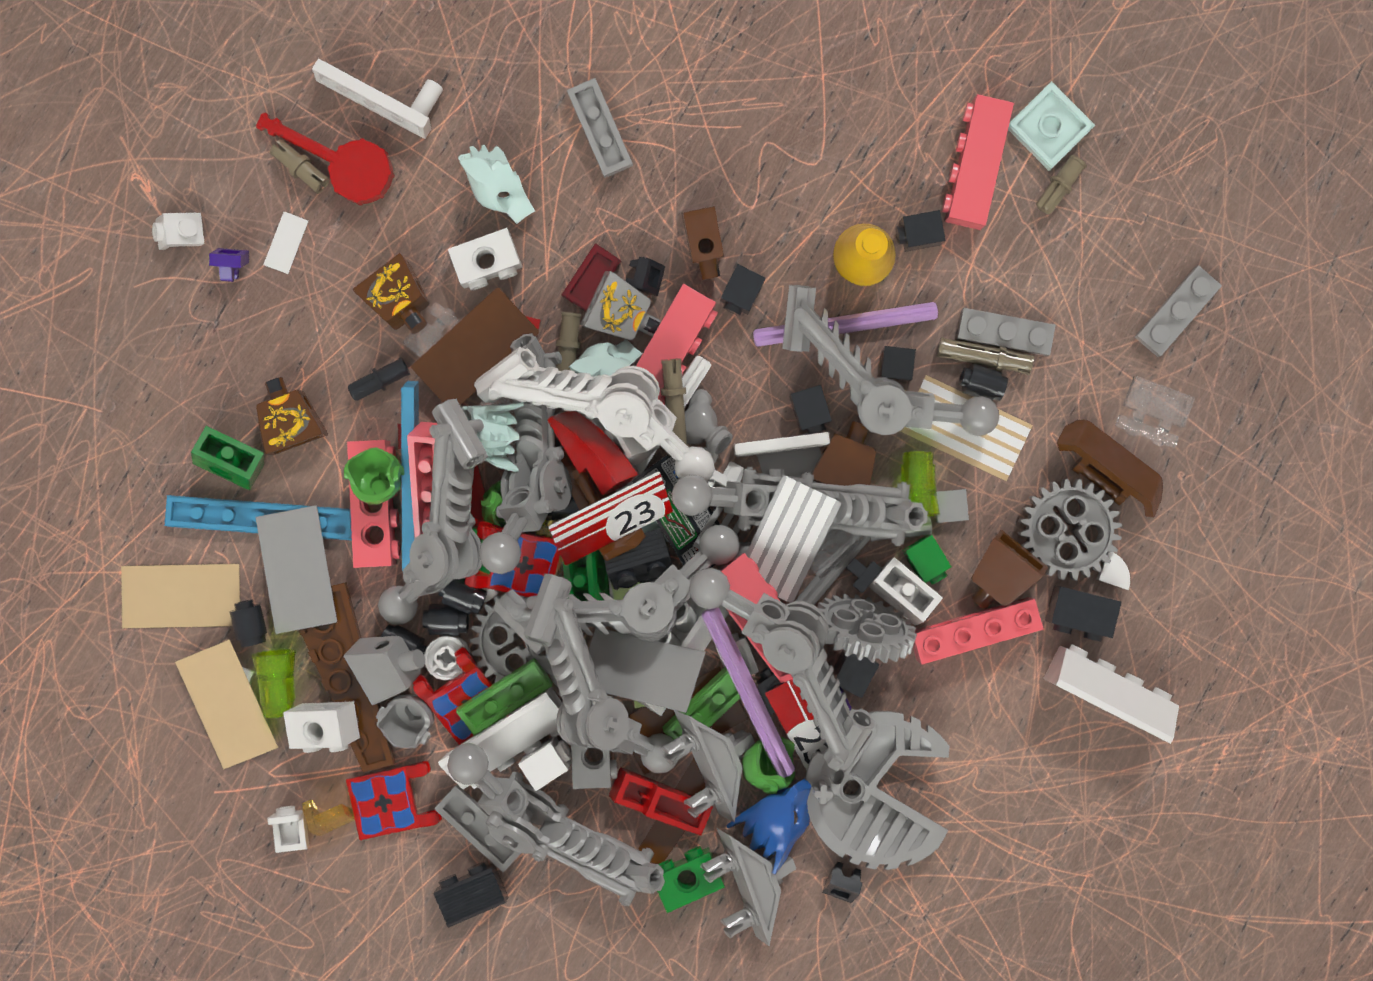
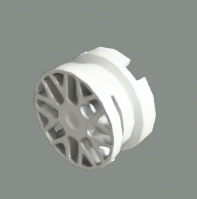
M446 635L432 641L424 655L425 666L429 673L441 680H452L462 674L464 671L456 663L454 652L461 647H465L471 655L467 643L458 636Z

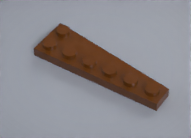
M345 582L331 586L337 622L300 629L298 632L306 643L312 662L315 663L322 678L321 682L325 690L328 691L332 702L354 701L360 738L350 743L364 773L393 765L396 762L390 742L377 726L378 719H376V716L381 708L380 703L371 704L344 658L347 651L358 639L362 638L348 585Z

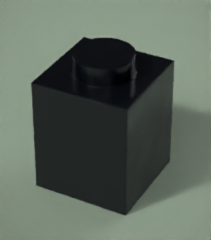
M940 210L903 216L899 221L900 226L895 228L898 245L903 244L904 252L941 246L946 241Z
M737 264L720 299L721 302L725 303L723 308L737 316H740L742 312L748 315L766 278Z
M821 385L789 395L800 431L807 429L809 435L826 430L825 424L831 422L832 419Z

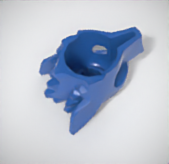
M805 779L796 783L791 788H785L777 791L775 794L768 795L737 816L735 823L731 821L726 825L727 828H732L745 821L743 836L746 837L753 833L750 849L755 851L765 848L763 857L766 858L772 853H776L772 870L773 874H776L782 867L793 845L803 835L809 825L810 817L807 800L812 786ZM794 811L797 813V817H798L797 822L795 823V825H794Z

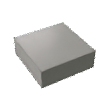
M966 489L934 492L936 523L969 520Z

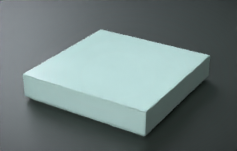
M1051 81L1009 123L1008 130L1050 171L1095 124Z

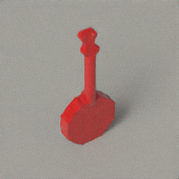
M262 113L256 124L258 130L263 131L267 129L270 136L275 137L277 135L328 161L330 165L327 169L329 170L334 192L359 206L372 203L380 198L383 199L395 177L388 152L378 145L366 141L364 138L340 145L338 150L334 151L283 125L278 118L271 120L270 115L267 113Z

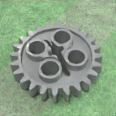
M1062 479L1061 488L1055 481L1050 482V492L1044 487L1038 488L1041 498L1030 496L1029 499L1034 506L1032 508H1022L1028 514V519L1018 520L1019 523L1026 525V530L1018 532V535L1026 536L1028 541L1024 542L1021 546L1031 548L1032 551L1030 553L1047 565L1046 575L1052 576L1058 570V579L1064 580L1067 572H1069L1071 580H1077L1080 571L1084 577L1089 578V568L1097 572L1102 571L1099 561L1110 563L1111 560L1107 556V552L1118 551L1112 545V540L1122 539L1121 536L1114 534V529L1122 527V524L1113 522L1112 518L1116 517L1119 511H1109L1108 508L1114 502L1112 499L1101 500L1105 493L1104 490L1092 493L1094 489L1093 483H1088L1082 489L1081 479H1076L1072 487L1068 479ZM1072 499L1077 500L1080 505V511L1074 517L1067 511L1068 502ZM1054 506L1058 507L1059 512L1063 517V520L1067 524L1075 525V528L1072 529V532L1075 535V537H1077V539L1086 547L1087 551L1085 553L1081 551L1080 545L1078 544L1077 540L1073 535H1065L1064 532L1068 528L1066 524L1062 521V519L1053 511ZM1046 517H1050L1055 523L1054 530L1048 535L1041 528V523ZM1090 525H1094L1098 530V536L1093 542L1088 541L1085 536L1086 528ZM1067 542L1071 545L1073 553L1069 559L1064 560L1061 558L1059 550Z
M843 594L842 599L833 595L832 599L824 598L823 603H818L817 608L822 611L828 623V636L825 644H835L833 650L843 649L846 651L845 656L855 654L858 660L867 657L872 663L875 662L876 658H879L883 663H887L888 658L898 662L899 657L905 659L907 653L911 654L917 636L915 633L916 627L911 626L910 619H903L904 613L893 612L895 607H884L883 601L874 603L871 597L863 600L858 595H855L854 599H851L846 594Z
M500 596L494 597L495 604L501 598ZM520 596L525 602L527 601L528 598H526L525 596ZM488 603L485 604L484 607L488 614H477L476 616L482 622V625L472 626L471 628L479 633V637L471 639L470 642L479 644V649L473 651L472 655H481L482 660L477 665L478 667L485 665L488 667L485 673L486 678L495 674L496 683L515 671L509 665V657L513 653L523 658V665L535 658L546 674L554 677L547 655L541 653L537 655L526 642L525 646L527 648L519 645L502 656L498 655V650L516 641L518 635L493 609L494 606ZM497 626L505 628L508 633V638L504 643L497 642L493 637V631Z

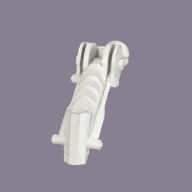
M519 347L480 376L474 384L477 395L485 403H495L504 397L514 399V402H530L531 405L536 406L546 405L547 408H562L564 411L576 410L578 413L585 414L588 418H599L605 429L614 435L634 437L647 451L659 444L675 460V473L679 479L689 475H697L708 482L713 476L715 467L711 454L701 447H688L672 431L677 417L658 399L660 392L659 383L654 375L644 368L625 366L616 370L610 376L604 374L593 377L589 373L576 374L572 370L559 371L555 367H539L536 356L528 348L523 349Z

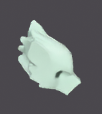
M481 145L480 151L474 146H470V153L461 154L458 157L459 163L466 172L472 192L476 200L483 207L507 213L516 224L529 214L535 212L524 192L519 175H517L516 171H512L505 153L498 146L494 147L490 152L485 145ZM500 192H508L509 196L502 198L498 194Z
M627 339L616 346L609 342L598 343L587 348L569 368L575 371L574 373L576 374L589 373L593 377L604 374L610 376L622 367L634 366L640 360L643 353L637 350Z
M523 402L461 407L468 421L482 420L484 428L481 432H477V436L488 455L484 461L489 462L495 467L513 472L519 471V468L506 455L515 452L510 443L519 440V434L510 426L517 424V421L509 411L524 406Z

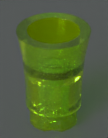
M925 451L904 452L903 465H901V482H907L910 485L909 499L912 502L922 503L923 508L928 512V517L940 516L936 489V465L933 464L934 453Z
M294 649L267 650L251 655L258 681L260 705L263 706V716L266 718L284 717L283 712L294 707L293 702L296 701L294 688L296 650Z

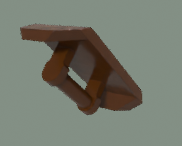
M1076 420L1066 425L1057 440L1058 450L1074 451L1081 456L1071 470L1077 474L1080 473L1098 488L1104 490L1107 495L1113 498L1117 505H1121L1132 495L1144 505L1145 516L1154 518L1161 503L1163 493V480L1160 474L1092 422ZM1089 463H1090L1092 466H1094L1096 469H1098L1100 472H1102L1104 475H1106V476H1107L1109 479H1111L1113 482H1115L1117 485H1119V486L1121 487V489H1120L1118 486H1116L1114 483H1112L1110 480H1108V479H1107L1105 476H1103L1101 473H1099L1097 470H1095L1093 467H1091V466L1089 465Z
M561 448L564 451V457L561 459V462L567 468L570 475L571 495L579 510L617 492L612 491L602 495L589 472L586 471L579 474L565 449ZM642 528L600 548L599 551L604 560L608 561L637 547L646 536Z

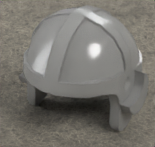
M405 694L396 696L386 708L381 706L377 713L378 728L395 747L416 748L419 744L426 745L432 736L429 733V729L434 723L433 712L418 695Z

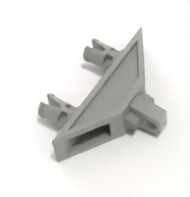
M674 710L682 728V735L661 747V751L667 753L664 758L669 764L673 765L692 751L705 781V789L684 801V804L690 806L687 811L692 817L696 818L712 805H715L719 815L735 823L742 773L740 760L743 758L742 754L755 744L751 733L741 730L735 734L729 732L722 735L692 717Z
M717 828L724 847V853L700 864V867L706 871L703 875L709 883L732 871L744 903L742 910L720 920L726 926L723 930L729 938H732L734 935L752 926L755 936L770 946L781 894L779 884L783 882V877L796 870L793 858L788 856L778 872L773 874L774 856L771 855L768 858H763Z

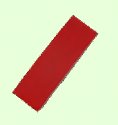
M565 411L547 419L578 473L581 474L588 471L602 495L626 486L638 475L618 446L598 426L576 411Z
M620 767L617 779H615L608 795L614 803L637 810L649 818L700 836L713 809V806H711L694 818L687 811L690 806L684 804L686 799L692 797L691 795Z

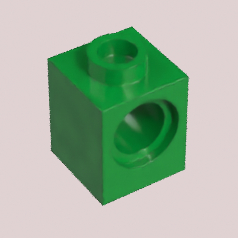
M926 535L902 550L917 577L923 582L927 583L929 581L933 585L948 576L945 571L952 566L933 535Z

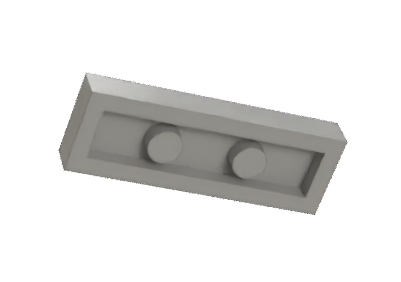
M596 78L568 89V96L604 178L632 167L633 163Z
M1199 265L1196 266L1135 335V338L1157 357L1162 356L1222 285Z
M963 308L961 310L956 340L994 347L1001 346L1010 350L1050 356L1056 325Z
M458 784L434 808L502 872L521 854L505 847L491 836L486 825L489 815Z

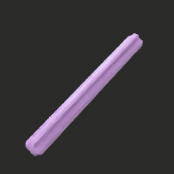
M930 302L828 318V326L832 330L836 320L839 324V334H843L845 332L850 333L935 320L938 317V309L936 303ZM785 325L755 329L753 332L755 345L759 347L783 343Z
M706 609L702 613V618L777 775L783 778L792 775L795 771L794 765L720 609Z

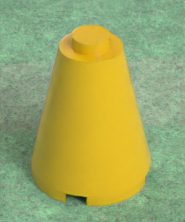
M857 224L846 229L837 239L833 251L834 265L840 276L859 286H871L881 282L891 272L896 257L895 246L891 237L883 229L872 224Z

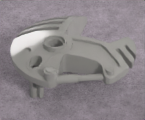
M872 711L869 713L876 722L875 726L847 771H835L828 767L827 761L823 758L826 750L812 754L805 780L812 786L807 800L808 813L820 838L840 857L843 858L847 854L850 856L849 862L859 865L861 861L867 862L866 868L877 869L879 864H886L885 870L897 869L901 862L908 861L906 865L909 866L931 855L939 848L948 829L877 788V784L899 756L949 758L950 746L928 724L926 725V731L922 729L921 721L913 716H910V722L904 720V714L900 712ZM849 780H855L859 783L858 790L853 794L843 792V786Z

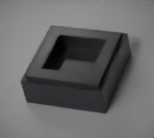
M884 346L880 378L887 377L888 379L912 381L916 349Z

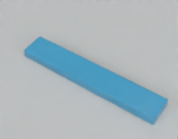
M407 381L401 388V462L405 475H402V571L410 563L411 544L415 539L407 435L419 424V381Z
M167 495L164 526L258 533L256 517L310 506ZM317 506L323 538L352 540L350 509Z

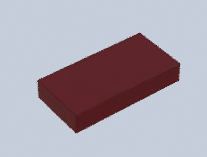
M595 243L561 296L586 312L605 271L615 273L622 261Z

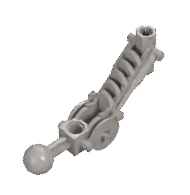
M789 285L782 349L809 352L811 341L818 349L819 365L822 367L825 357L829 361V376L833 378L835 369L839 372V387L844 390L846 381L850 384V399L857 406L858 416L863 426L870 432L891 435L901 431L904 427L931 429L932 421L959 423L966 432L975 436L986 435L995 429L999 421V410L996 404L989 398L983 396L973 397L963 405L935 402L933 393L905 391L898 382L887 377L874 378L871 374V359L867 356L863 366L860 362V347L856 344L854 353L850 351L849 335L846 332L843 342L839 339V324L837 321H834L831 330L828 326V311L824 308L821 318L814 311L816 287Z
M532 333L522 335L514 340L510 346L512 352L519 347L523 349L528 348L536 356V361L539 367L556 368V364H561L562 362L560 352L545 354L539 341ZM523 402L524 406L514 409L517 421L516 432L519 434V440L516 441V453L509 454L508 458L519 468V471H504L501 479L503 502L496 508L498 518H504L506 525L502 532L489 535L481 543L479 551L482 565L492 573L504 574L512 571L520 561L521 549L517 540L521 533L540 530L548 513L565 509L571 499L572 485L567 468L561 462V459L564 457V451L561 447H555V433L547 421L549 417L554 416L555 408H547L546 405L536 406L531 405L530 402Z
M449 399L437 405L432 411L437 425H432L429 429L430 434L435 438L430 522L423 523V534L417 536L411 544L410 563L403 569V579L406 584L404 586H392L384 590L378 602L380 615L388 623L394 625H403L413 619L418 608L417 599L420 596L440 592L453 579L471 577L478 573L482 566L479 557L481 542L472 529L476 521L472 514H470L474 467L483 463L488 457L477 436V432L483 430L484 424L480 419L468 421L457 399Z
M747 467V469H743L742 482L727 481L726 488L710 487L705 479L697 475L685 476L674 484L672 502L681 513L689 516L701 514L709 506L724 507L725 513L739 515L738 528H741L742 531H747V529L751 528V525H760L784 475V470L769 468V473L763 474L756 473L753 467ZM810 472L801 474V478L787 476L842 502L829 529L843 530L854 535L892 539L891 543H894L895 546H901V544H904L905 531L920 530L921 526L927 523L928 512L923 508L922 503L912 502L909 499L910 485L907 482L897 483V488L865 484L843 486L814 483V475H811Z
M715 525L709 527L700 537V551L680 570L672 564L654 583H640L629 589L623 600H614L606 593H599L604 600L597 601L594 597L585 593L583 595L588 601H580L572 594H569L568 598L574 601L572 608L575 610L581 630L587 635H593L588 627H596L606 635L609 632L605 627L612 626L619 633H631L640 640L649 642L661 640L675 626L677 610L691 598L689 593L691 578L698 571L709 568L712 564L722 565L732 561L739 551L738 536L728 526ZM513 589L505 593L497 601L493 609L538 655L545 650V646L531 642L523 636L532 609L527 607L526 602Z
M706 568L698 571L691 578L689 593L692 600L699 607L706 609L723 606L747 620L741 633L751 638L753 642L760 643L767 661L777 670L791 674L793 683L800 687L802 700L806 699L808 704L807 710L809 713L812 712L814 716L815 727L819 726L821 731L820 737L822 740L825 739L828 745L823 756L827 761L828 767L835 771H847L876 722L872 719L871 714L862 708L859 710L851 709L850 711L845 701L847 696L845 692L841 693L839 679L835 680L833 676L834 669L826 661L827 654L823 646L828 636V623L822 611L804 601H794L785 605L780 600L774 599L765 593L759 602L755 604L730 590L728 578L720 570Z
M545 574L538 595L531 596L526 601L527 607L532 609L523 636L531 642L545 646L548 661L551 664L553 675L557 681L559 695L563 699L556 719L559 735L566 743L571 745L589 746L590 748L631 755L634 751L641 755L643 765L651 772L660 774L670 771L678 761L673 765L669 764L664 758L667 753L661 751V747L672 742L674 739L662 733L654 734L650 737L640 734L642 724L628 718V712L624 704L617 699L611 698L612 696H608L604 689H600L596 669L594 668L586 641L583 638L575 610L572 608L574 601L568 598L572 584L563 577Z
M473 743L456 746L450 753L447 764L450 775L461 784L470 785L474 783L483 792L478 805L489 815L486 821L489 833L500 844L519 853L533 854L532 857L537 862L544 861L547 855L577 870L587 880L619 895V902L623 906L631 905L636 892L654 894L655 891H661L665 882L663 877L664 870L659 864L650 863L654 855L650 848L639 851L608 834L595 832L566 817L569 812L566 805L558 804L557 806L553 799L541 790L535 791L531 785L525 784L523 782L524 777L519 772H512L510 778L494 777L488 770L489 761L485 751ZM531 823L537 824V825H542V827H541L540 829H538V828H536L535 826H533Z

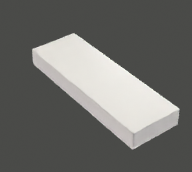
M824 432L737 443L733 447L736 457L823 447L827 446L830 440L829 433Z

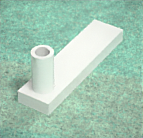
M319 58L313 66L312 70L316 81L424 139H426L431 131L428 115L443 91V88L438 83L428 79L412 106L408 107Z

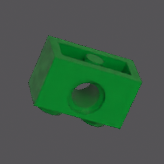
M205 426L191 451L192 464L249 491L264 466L263 452L208 426Z
M599 549L568 565H564L563 562L564 578L572 584L569 594H572L580 601H588L583 595L585 593H588L597 601L604 600L599 593H606L610 596L608 574L604 558Z
M697 846L685 852V858L676 862L668 859L659 863V866L664 870L663 877L665 882L661 891L657 892L667 913L725 888L722 876L709 883L703 875L706 871L700 867V864L714 858L709 847L702 849L701 846ZM684 870H690L696 875V878L693 882L686 884L679 880L678 875Z

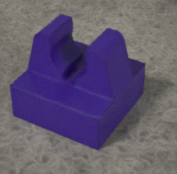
M217 248L209 253V266L219 267L220 281L234 282V279L239 278V268L249 263V250Z

